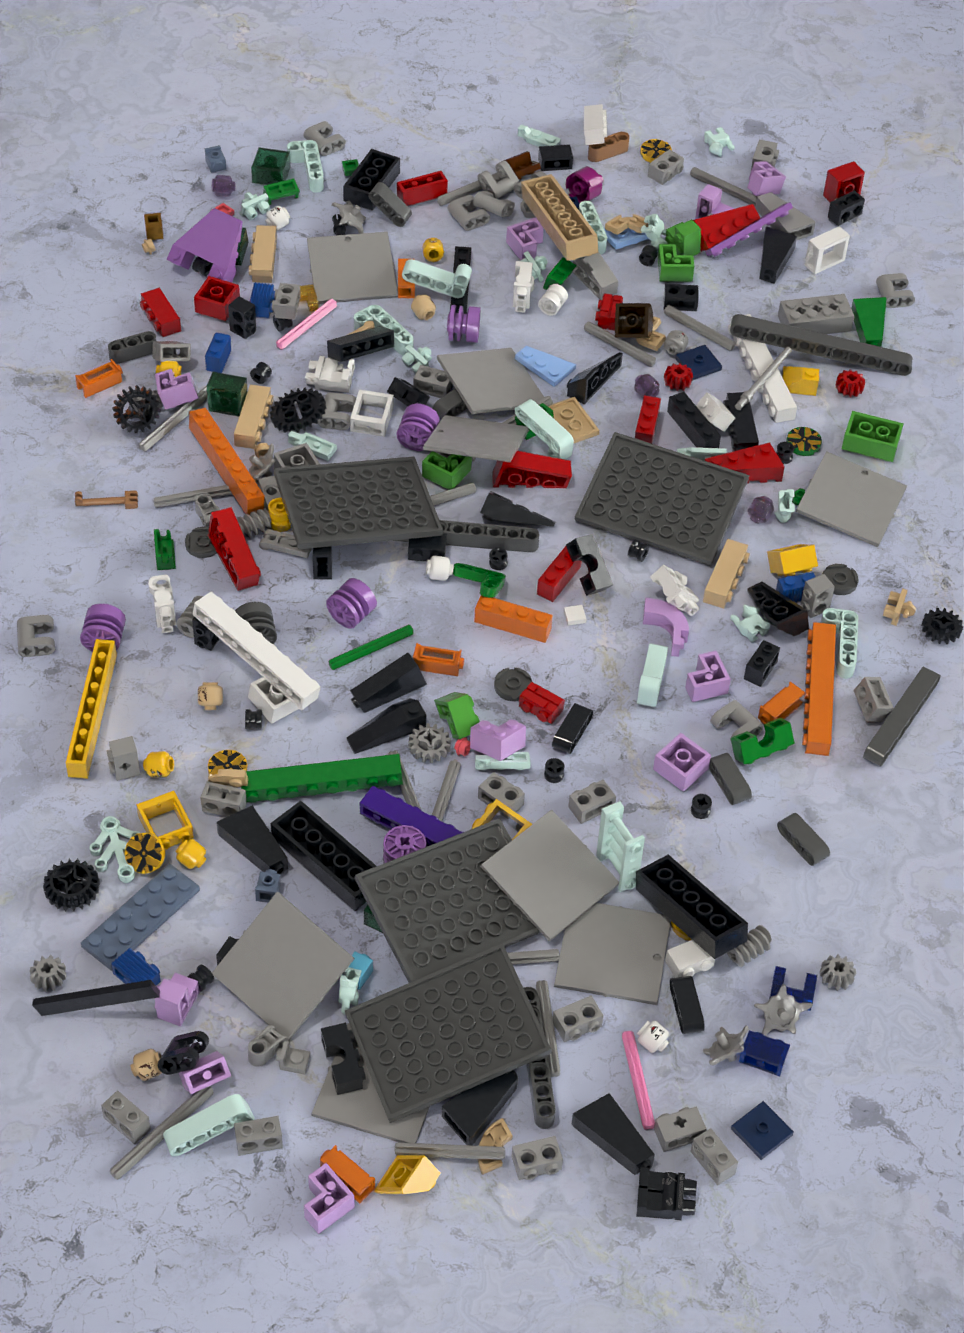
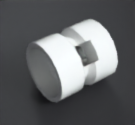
M551 285L538 302L540 310L549 316L556 315L568 299V293L561 285Z

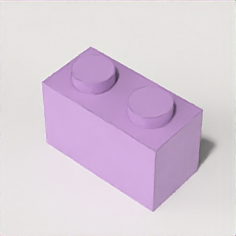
M218 1051L200 1058L193 1069L179 1072L184 1089L190 1094L231 1076L224 1056Z

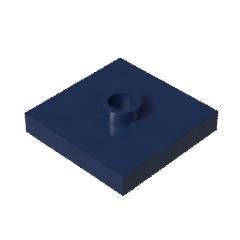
M706 345L678 353L675 356L678 363L681 365L687 364V368H691L693 380L722 370L721 363Z
M764 1101L731 1126V1130L760 1160L788 1140L794 1133Z

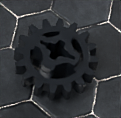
M936 608L935 612L929 610L928 614L925 613L921 624L923 626L922 632H926L925 637L931 636L932 642L938 640V644H941L942 641L949 644V640L955 642L956 638H960L963 630V621L958 620L959 615H953L952 610L946 612V608L943 611Z

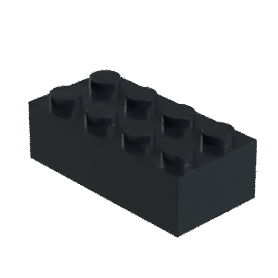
M371 149L344 184L343 201H350L354 205L373 211L376 206L369 199V193L378 182H382L388 187L392 185L400 174V157Z

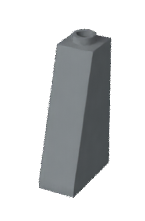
M770 192L757 196L756 210L761 216H764L787 202ZM794 207L788 211V215L782 218L778 216L775 218L776 221L770 224L773 229L797 236V240L813 235L815 221Z

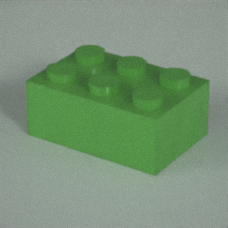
M852 411L844 435L842 449L893 462L904 423Z

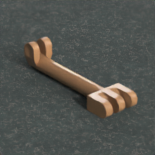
M135 490L125 491L124 497L83 499L82 492H75L76 506L125 504V509L138 508V492Z

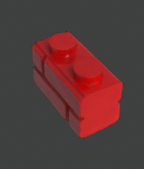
M603 294L602 300L598 302V310L600 311H596L595 321H598L599 327L615 331L616 303H623L622 296Z
M531 682L519 697V707L526 713L530 712L536 715L542 722L546 721L553 724L564 709L565 699L534 682Z

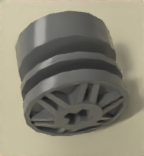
M256 601L248 602L235 610L242 619L248 621L250 626L257 632H260L270 643L274 644L276 642L277 633L273 614L267 604Z

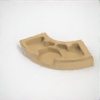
M503 1118L489 1126L484 1132L479 1146L503 1147L512 1140L513 1136ZM478 1159L481 1174L483 1175L502 1167V1161Z

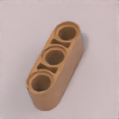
M621 131L605 137V143L589 145L588 160L599 162L627 152L630 135L627 132Z

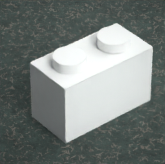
M707 392L696 405L711 424L723 431L735 419L719 399Z
M690 940L667 950L665 962L676 978L693 976L700 971H707L714 966L715 959L696 942Z

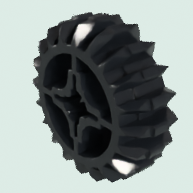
M138 385L133 390L129 386L128 392L124 389L122 390L124 395L117 394L119 400H114L113 402L116 405L112 407V410L116 412L113 414V417L117 419L116 423L118 425L121 424L122 429L127 428L128 432L134 430L135 433H138L139 429L145 432V427L151 429V423L156 425L154 418L159 419L160 417L157 414L161 412L160 407H157L160 405V402L156 400L157 396L155 394L152 395V390L146 391L144 386L140 390ZM142 397L145 400L135 401L132 398ZM128 402L129 407L125 410L126 413L123 414L124 406ZM132 404H134L139 409L141 415H139V413L134 410ZM150 405L149 413L145 417L144 412L146 409H148V406ZM139 418L140 421L133 422L128 419Z
M70 858L67 863L60 861L59 866L53 864V870H48L47 876H44L43 890L45 891V897L49 899L51 905L55 904L57 909L63 907L65 912L68 908H71L73 911H75L76 907L83 909L84 904L90 906V900H95L96 894L99 893L100 880L98 873L92 865H88L86 861L80 863L78 858L75 862H72Z

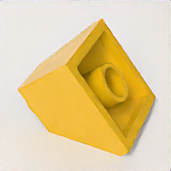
M783 366L782 378L790 393L816 396L819 383V369Z
M397 1155L374 1191L378 1194H409L430 1191L435 1186L436 1180L441 1173L425 1155Z

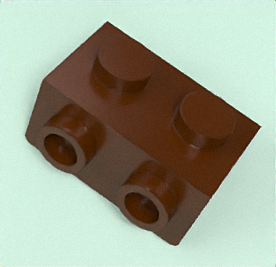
M528 151L504 160L508 162L518 180L522 179L524 175H532L535 171L541 169L539 162L531 160L530 152Z

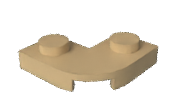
M633 214V217L624 218L618 215L605 223V229L617 235L627 228L641 234L642 226L648 227L649 225L644 222L645 218Z
M653 316L651 337L636 338L638 344L655 351L659 350L666 340L664 334L655 332L661 324L660 318Z
M218 769V774L208 775V782L238 788L248 785V776L246 770Z

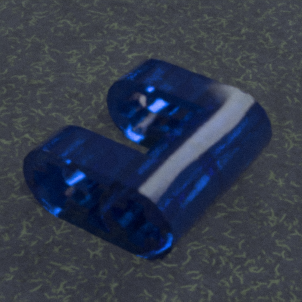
M775 966L769 999L771 996L777 995L783 985L786 968ZM806 974L803 990L786 986L787 995H792L798 1003L813 1004L817 975Z

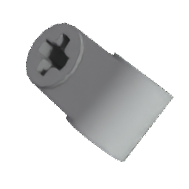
M200 492L195 496L196 513L200 517L203 526L208 527L211 512L220 509L216 506L209 493Z
M273 1025L267 1026L257 1037L249 1042L248 1060L253 1066L264 1065L277 1054L278 1048H282L284 1041H288V1038L281 1036L275 1031Z

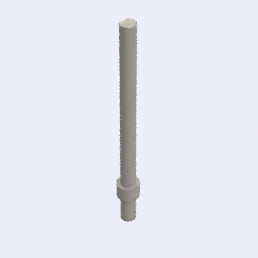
M786 347L752 387L741 395L740 400L735 405L737 410H741L745 404H748L753 399L756 391L791 353L790 347Z

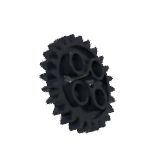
M304 387L300 391L297 388L296 392L291 390L290 394L284 393V398L278 397L279 402H274L275 406L271 407L270 418L274 427H277L279 431L283 430L286 433L288 430L289 432L296 430L299 433L300 429L306 431L307 426L312 428V423L318 424L317 419H322V414H325V409H327L326 402L322 394L318 393V390L313 391L310 388L307 391L306 387ZM294 402H297L298 408L302 415L301 419H299L298 412L296 410Z

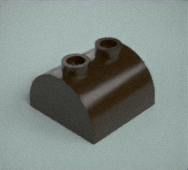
M616 303L615 338H650L653 330V310L651 304Z

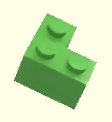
M692 219L685 223L681 222L666 229L665 241L668 244H676L677 255L695 256L700 253L701 228Z
M659 244L657 257L659 281L693 282L695 267L693 255H677L676 244Z
M431 451L422 461V477L448 490L453 489L471 471L472 457L451 454L446 458Z
M453 692L434 700L439 717L447 719L453 738L461 739L469 736L471 727L480 722L473 710L474 702L468 694Z

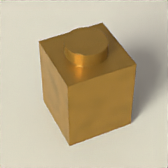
M161 213L144 214L147 240L164 239Z

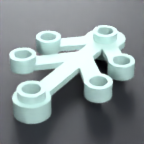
M113 816L105 817L100 824L102 832L89 847L91 855L99 856L102 854V845L108 837H110L111 842L102 856L95 861V869L98 872L106 871L108 868L107 862L115 852L119 864L118 878L124 883H129L134 879L135 872L133 866L127 864L123 852L127 842L120 840L118 834L131 838L140 832L122 827L120 821Z

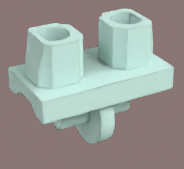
M250 192L244 194L245 199L242 200L241 211H239L241 217L245 215L249 220H252L257 216V209L262 214L269 211L270 206L267 202L268 195L266 193L257 196V194L252 195Z
M528 251L524 252L525 258L521 262L533 263L532 276L534 280L538 278L540 282L543 281L544 278L540 273V269H546L547 259L544 256H536L534 260Z
M410 345L405 347L407 353L401 358L405 365L409 367L415 361L416 364L411 367L415 373L420 365L429 367L428 361L432 359L430 356L431 349L419 347L416 351Z

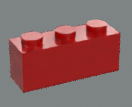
M442 171L397 182V196L407 206L438 198L446 194L448 189V180Z
M160 287L141 293V309L146 311L147 318L153 322L156 332L159 331L161 336L165 337L181 331L180 318Z
M644 395L635 431V439L653 443L660 413L661 398Z
M566 546L538 579L537 595L551 602L557 598L581 568L580 560L572 562Z

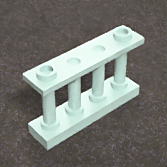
M619 801L602 808L596 856L599 861L610 859L620 874L618 890L622 892L626 889H633L636 886V871L641 867L645 837L641 835L633 838L622 822L624 806Z

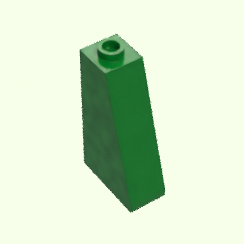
M886 297L853 299L851 309L854 314V324L860 342L881 347Z

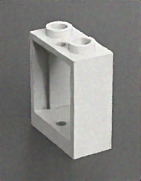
M839 226L810 239L804 265L812 273L817 274L845 261L850 235ZM834 246L832 251L823 255L824 250Z
M359 390L350 417V431L385 437L394 407V395ZM361 405L385 408L382 419L358 415Z

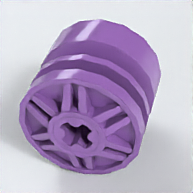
M451 305L447 319L449 341H453L454 333H457V341H460L462 334H465L466 342L478 343L481 307L469 306L467 314H464L463 306H460L459 313H456V305Z
M412 404L406 407L396 433L400 444L410 450L425 451L423 450L424 444L440 422L437 412L424 404Z
M349 578L339 590H336L326 600V606L331 616L339 624L351 629L357 626L365 616L377 607V600L372 590L364 582L356 578Z
M95 604L89 607L80 635L82 645L93 652L96 639L115 641L116 650H118L126 622L125 614L117 607L109 604Z
M407 825L397 826L389 830L383 842V864L425 848L426 839L424 834L419 829Z

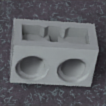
M669 149L649 163L648 177L663 185L682 172L684 158Z
M280 283L278 290H275V300L272 301V311H275V318L295 320L301 298L300 285Z
M420 365L413 378V386L427 395L438 398L448 394L453 386L445 371Z
M825 574L805 582L800 606L807 610L810 618L820 615L825 609L830 608L835 586Z
M864 677L853 690L866 722H883L894 709L881 677Z
M495 772L478 786V799L487 805L498 799L515 812L524 805L525 793ZM499 810L498 813H500L501 815H503V816L506 817L507 819H510V817H508L507 815H505L503 812H501V811Z
M601 780L593 782L588 787L576 790L569 795L568 807L582 824L601 815L602 808L616 802V795L606 782Z
M208 781L200 797L202 811L226 817L245 809L247 804L246 790Z
M592 995L553 1011V1024L564 1042L576 1040L581 1035L595 1032L602 1027L603 1014Z
M118 1090L101 1105L104 1119L133 1144H136L151 1130L149 1117Z
M279 1116L234 1123L238 1156L283 1148Z
M711 1128L693 1139L690 1152L717 1185L735 1175L738 1161Z
M555 1136L512 1146L511 1157L519 1180H531L538 1175L546 1173L551 1175L562 1170L563 1158ZM549 1155V1156H551V1157H553V1158H552V1159H546V1158H544V1156ZM523 1161H530L531 1164H524Z

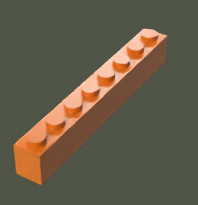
M202 408L190 411L189 429L225 484L229 486V490L244 513L250 515L251 512L257 513V510H263L265 495L208 410Z
M813 622L812 630L808 629L807 640L810 641V644L807 645L806 655H810V658H807L806 670H809V673H806L805 684L808 685V688H805L804 699L808 700V702L804 704V714L807 715V718H804L803 730H806V734L803 733L802 745H805V753L829 756L831 748L836 625Z

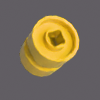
M282 498L272 499L268 504L271 529L278 532L288 531L291 525Z

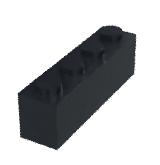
M378 326L327 340L328 358L342 362L394 347V330Z
M683 391L670 396L667 412L695 447L719 448L720 434L688 395Z
M744 392L727 393L726 400H723V404L735 417L728 427L729 436H732L731 446L735 448V451L759 445L750 402L745 404L741 410L735 408Z

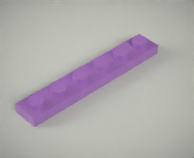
M791 202L779 206L719 244L705 250L706 255L716 257L723 253L722 249L726 247L729 249L735 246V242L739 239L743 241L750 237L749 233H757L763 229V225L767 224L768 226L776 221L775 218L778 216L782 218L788 215V211L793 208Z

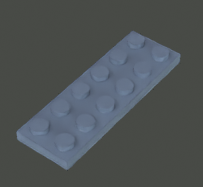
M169 863L81 942V947L112 971L111 963L115 959H118L128 948L134 951L200 891L199 885Z

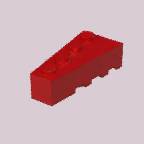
M754 204L693 220L701 228L700 251L712 248L759 220L760 216Z
M770 442L705 459L707 462L749 475L747 484H749V481L766 483L767 480H775V482H782L785 466Z
M517 451L511 462L497 460L492 471L493 488H499V485H508V488H515L516 485H526V488H533L537 485H542L543 488H567L572 477L571 461Z

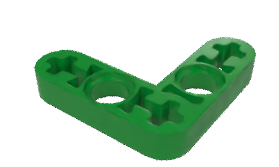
M455 563L453 568L454 576L481 582L479 594L485 597H495L505 583L506 575L500 572L463 563Z

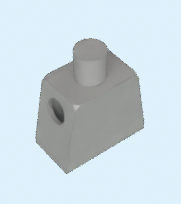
M153 341V359L160 362L190 361V343ZM176 349H180L179 355L177 354Z

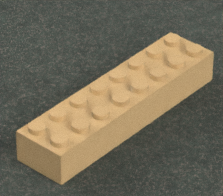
M552 174L521 181L523 200L567 261L599 253L597 234Z

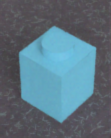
M354 951L352 956L355 959L349 965V968L362 971L357 988L360 990L373 972V960L366 954Z

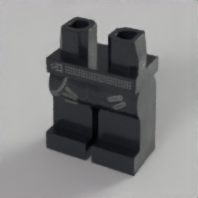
M640 1167L636 1217L675 1218V1220H682V1215H695L696 1200L684 1199V1195L696 1196L697 1181L685 1179V1173L649 1171V1168Z

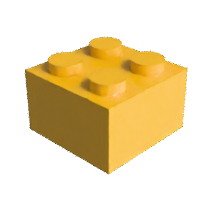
M797 544L767 551L770 572L777 573L778 576H793L795 572L806 573L812 571V568L818 567L815 545Z

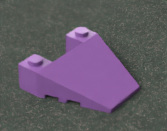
M214 208L172 245L166 260L189 270L195 255L213 263L208 276L232 283L236 274L235 264L236 258H238L237 249L238 242L240 243L243 221Z

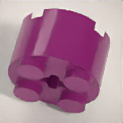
M585 166L567 177L566 190L569 189L570 197L578 198L579 204L582 201H590L601 194L603 177L594 169Z

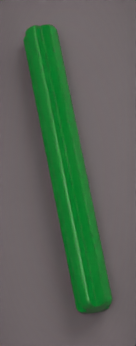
M408 624L328 661L329 666L332 670H335L413 635L414 630Z

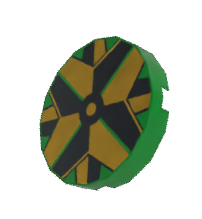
M797 427L788 433L786 442L793 444L795 454L811 456L814 452L820 450L822 439L820 434L812 428Z

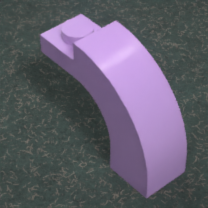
M645 598L643 624L656 625L666 629L672 638L671 656L679 657L680 649L684 648V643H687L689 626L687 619L674 605L659 599Z

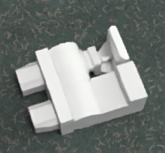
M516 261V281L514 282L513 307H515L516 312L525 313L526 309L530 307V294L534 290L533 263Z
M320 356L318 361L310 360L309 372L315 373H306V384L315 385V390L349 392L355 369L354 359L349 360L347 369H344L343 364L338 365L337 360L325 358V356Z
M662 565L650 576L654 583L663 587V593L667 596L666 600L668 603L681 611L687 612L690 616L699 610L696 604L699 598L694 595L690 588L685 586L687 584V576L678 571H673L665 565Z
M168 575L153 576L149 579V592L154 597L157 628L161 627L162 633L173 632V625H176L170 578ZM165 580L166 583L157 584V581Z

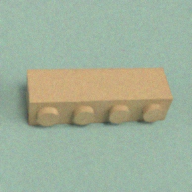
M257 225L256 232H253V242L255 243L251 245V253L253 254H250V264L252 265H249V275H252V282L272 283L277 229L276 226Z
M250 384L234 431L235 446L254 449L257 443L261 442V430L265 429V418L269 417V405L273 404L274 396L271 395V387Z
M727 539L706 586L703 598L704 603L724 609L726 603L731 602L733 596L732 589L736 590L739 582L737 578L742 576L744 571L743 564H747L750 553H747V544Z

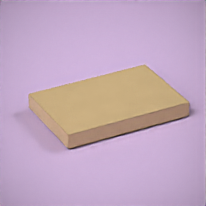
M575 397L549 406L553 410L554 419L572 435L574 443L599 435L600 430Z

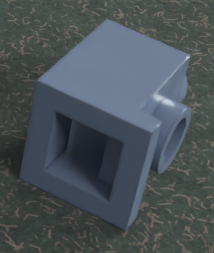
M220 145L204 148L205 161L210 172L226 170V159Z
M275 870L260 871L257 886L255 887L256 901L268 903L276 892H279L281 876Z

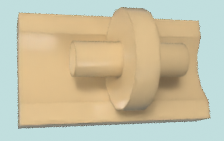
M902 588L901 594L893 591L890 592L887 603L896 605V607L886 604L883 616L891 618L892 625L897 626L900 614H903L904 618H908V616H913L916 612V608L911 601L905 602L908 591Z

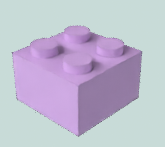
M680 733L655 755L653 770L684 792L709 769L711 754Z

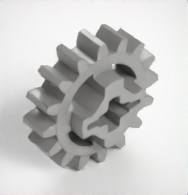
M427 723L425 728L419 725V730L413 729V734L409 735L408 748H410V753L415 754V759L421 757L422 762H425L426 759H429L430 763H433V759L440 761L441 756L446 758L447 752H450L451 738H449V732L444 733V727L437 729V724L430 727L429 723Z

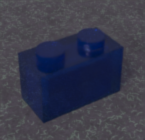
M749 1030L739 1062L780 1077L788 1056L790 1044L780 1039L767 1037L760 1032Z

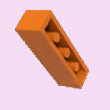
M481 595L475 607L474 622L546 643L552 629L553 615Z

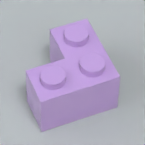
M766 161L754 162L747 188L755 196H761L770 192L780 194L786 176Z
M707 184L698 195L695 219L706 217L710 213L713 215L735 208L721 203L722 189Z
M537 218L508 226L506 243L520 260L525 258L523 253L526 251L530 253L532 258H535L537 244L543 243L544 228Z
M172 369L155 374L158 394L165 410L198 399L197 388L190 372L175 377Z
M717 651L698 655L697 671L687 674L685 686L691 701L695 702L728 694L731 679Z
M483 720L471 727L470 748L499 761L525 747L526 726L518 723L516 720H509L499 727Z
M174 973L171 980L163 979L160 986L157 985V988L160 990V997L155 998V1009L157 1018L181 1027L199 994V984L197 980Z
M327 1163L308 1176L309 1189L316 1197L304 1205V1216L319 1234L354 1208V1194Z

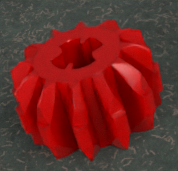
M673 363L672 366H667L664 373L665 385L669 386L670 390L676 389L677 391L679 389L684 391L685 388H689L693 381L691 368H687V364L681 365L680 363L678 365Z
M851 369L849 371L843 370L837 376L835 385L838 393H843V397L846 395L850 398L852 395L858 397L864 391L865 379L863 374H858V371L853 372Z

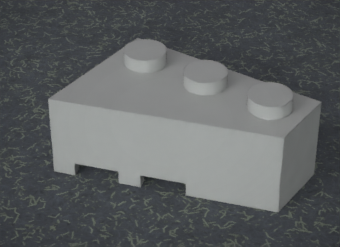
M600 253L573 260V263L577 265L573 273L600 300H602L605 293L617 294L618 280Z

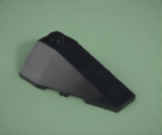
M619 352L570 379L567 383V396L570 398L575 397L578 402L585 405L621 367L623 353Z
M492 491L489 492L480 511L483 514L482 517L489 521L495 519L498 521L554 526L556 523L539 513L530 512L529 509L522 505H515L512 500Z
M763 581L747 588L749 595L764 619L774 627L792 636L799 635L809 629L808 612L805 608Z
M409 698L392 704L349 735L347 741L354 754L410 735L413 733V729L419 730V725L425 728L426 713L418 700Z

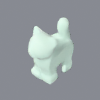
M722 127L716 128L718 134L715 135L710 130L705 131L704 142L709 144V151L712 154L722 157V149L726 146L728 149L734 150L735 147L732 145L729 135L724 132Z
M657 214L646 216L644 222L648 223L649 226L643 225L641 232L645 233L651 240V245L658 249L659 244H668L667 241L660 237L661 234L666 235L663 221L659 219Z
M793 489L780 490L778 492V510L774 514L781 523H786L791 518V513L795 511V505L792 504V498L794 497Z
M744 604L742 616L745 619L740 621L736 615H731L730 619L742 635L748 637L751 642L758 640V637L755 636L758 632L761 636L768 633L770 623L765 622L758 615L759 609L757 607Z
M348 967L343 973L344 975L340 977L338 1002L342 1003V1014H345V1010L350 1008V1004L358 1005L359 993L357 988L361 970Z

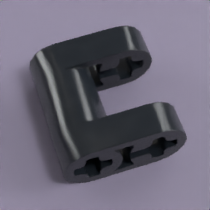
M194 1031L175 1036L158 1061L159 1070L164 1074L171 1075L193 1069L199 1061V1053L204 1052L209 1044L207 1034L202 1031ZM184 1057L192 1058V1061L190 1062L189 1059H184Z

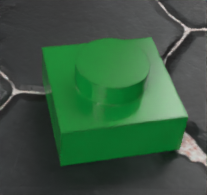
M357 159L342 161L344 176H351L359 166Z

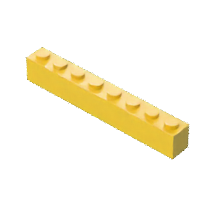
M95 640L66 759L68 777L88 779L117 657L116 645L113 640Z

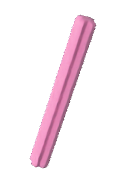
M333 299L328 300L276 341L277 348L283 350L336 308L337 302Z
M625 1031L622 1033V1040L642 1125L645 1130L653 1129L655 1121L634 1032Z

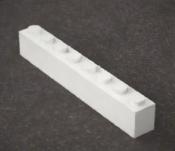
M730 322V325H728V331H729V334L732 335L731 332H730V327H731V322ZM733 336L735 346H738L740 356L744 359L745 366L749 369L752 380L756 382L774 360L765 343ZM777 368L757 390L761 393L763 403L767 405L769 415L773 417L775 423L795 420L797 406Z
M210 592L194 603L193 616L300 710H303L318 699L319 684L311 679L302 668L297 667L288 656L281 653L274 644L265 639L260 632H257L250 626L248 621L242 619L234 609L227 606L220 597Z

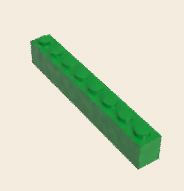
M400 754L246 771L248 785L241 786V789L246 790V803H255L265 800L273 801L282 798L370 789L372 786L376 788L403 785Z

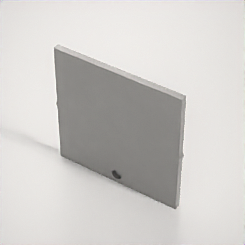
M388 232L307 238L311 266L310 272L312 273L316 304L326 303L330 299L336 302L398 297Z
M512 348L437 355L436 359L471 414L514 410L529 399L537 402L544 398L525 367L515 360V352Z
M444 415L424 444L423 450L511 462L526 437L529 428L527 426Z
M826 451L813 478L809 481L810 484L796 512L878 547L891 519L895 517L894 513L907 485Z
M550 810L480 866L548 941L552 940L619 885V881L553 810Z
M276 892L247 930L243 931V935L212 974L268 1025H273L275 1031L281 1036H286L289 1041L317 1005L323 1001L325 995L355 958L282 894Z
M594 904L565 928L554 987L657 1005L671 920L664 914L623 908L622 906Z
M348 1023V1024H347L348 1030H352L350 1024ZM354 1036L353 1048H357L359 1051L360 1061H358V1065L364 1068L366 1080H363V1089L337 1095L332 1079L331 1066L343 1062L344 1059L334 1056L331 1066L328 1067V1074L312 1111V1116L396 1142L416 1143L429 1107L390 1123Z

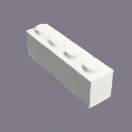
M603 104L584 106L586 145L605 143L604 138L607 137L606 109L603 110Z

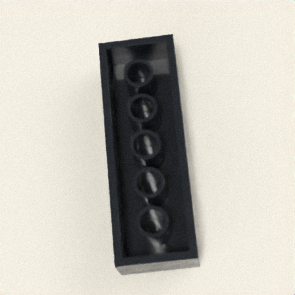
M300 800L270 823L271 834L277 843L354 911L367 902L355 880V875L374 868L376 865Z
M669 854L636 871V890L712 958L716 959L747 942L748 922Z

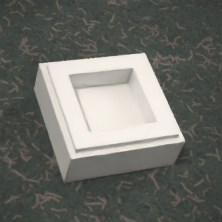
M582 605L564 607V615L568 626L586 623L587 619Z

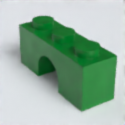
M778 718L764 724L765 735L759 742L757 736L748 731L731 737L735 760L743 764H752L756 759L769 757L771 753L786 750L788 746L795 744L791 723Z

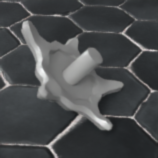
M347 201L344 205L332 203V206L339 209V215L342 217L339 225L344 224L347 226L349 224V226L356 227L359 234L364 233L362 224H364L366 217L361 214V208L358 205L354 207L350 201Z
M270 444L268 452L264 456H260L259 459L255 455L249 458L252 464L249 473L255 481L263 474L266 477L272 475L269 468L275 463L273 444Z
M783 984L778 994L771 996L768 1002L754 1004V1007L764 1012L765 1025L761 1033L762 1036L766 1037L773 1029L780 1032L787 1029L795 1034V1023L799 1020V1014L812 1008V1003L796 1002L792 995H787L786 985Z
M746 1025L738 1034H729L723 1027H720V1031L715 1034L717 1041L712 1044L711 1048L703 1049V1052L712 1058L709 1064L713 1066L727 1058L730 1062L737 1059L736 1054L744 1051L743 1038L748 1032L749 1027Z

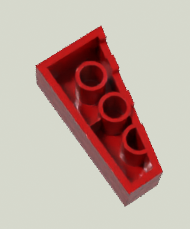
M232 507L211 512L208 537L237 591L258 585L261 572L259 567L256 566Z

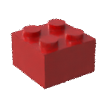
M855 161L828 170L823 196L829 202H832L854 190L861 194L865 172Z
M208 276L194 296L195 312L226 321L229 317L228 305L240 296L239 285Z

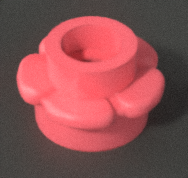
M466 737L458 739L455 743L454 749L458 756L460 754L466 756L470 752V741Z

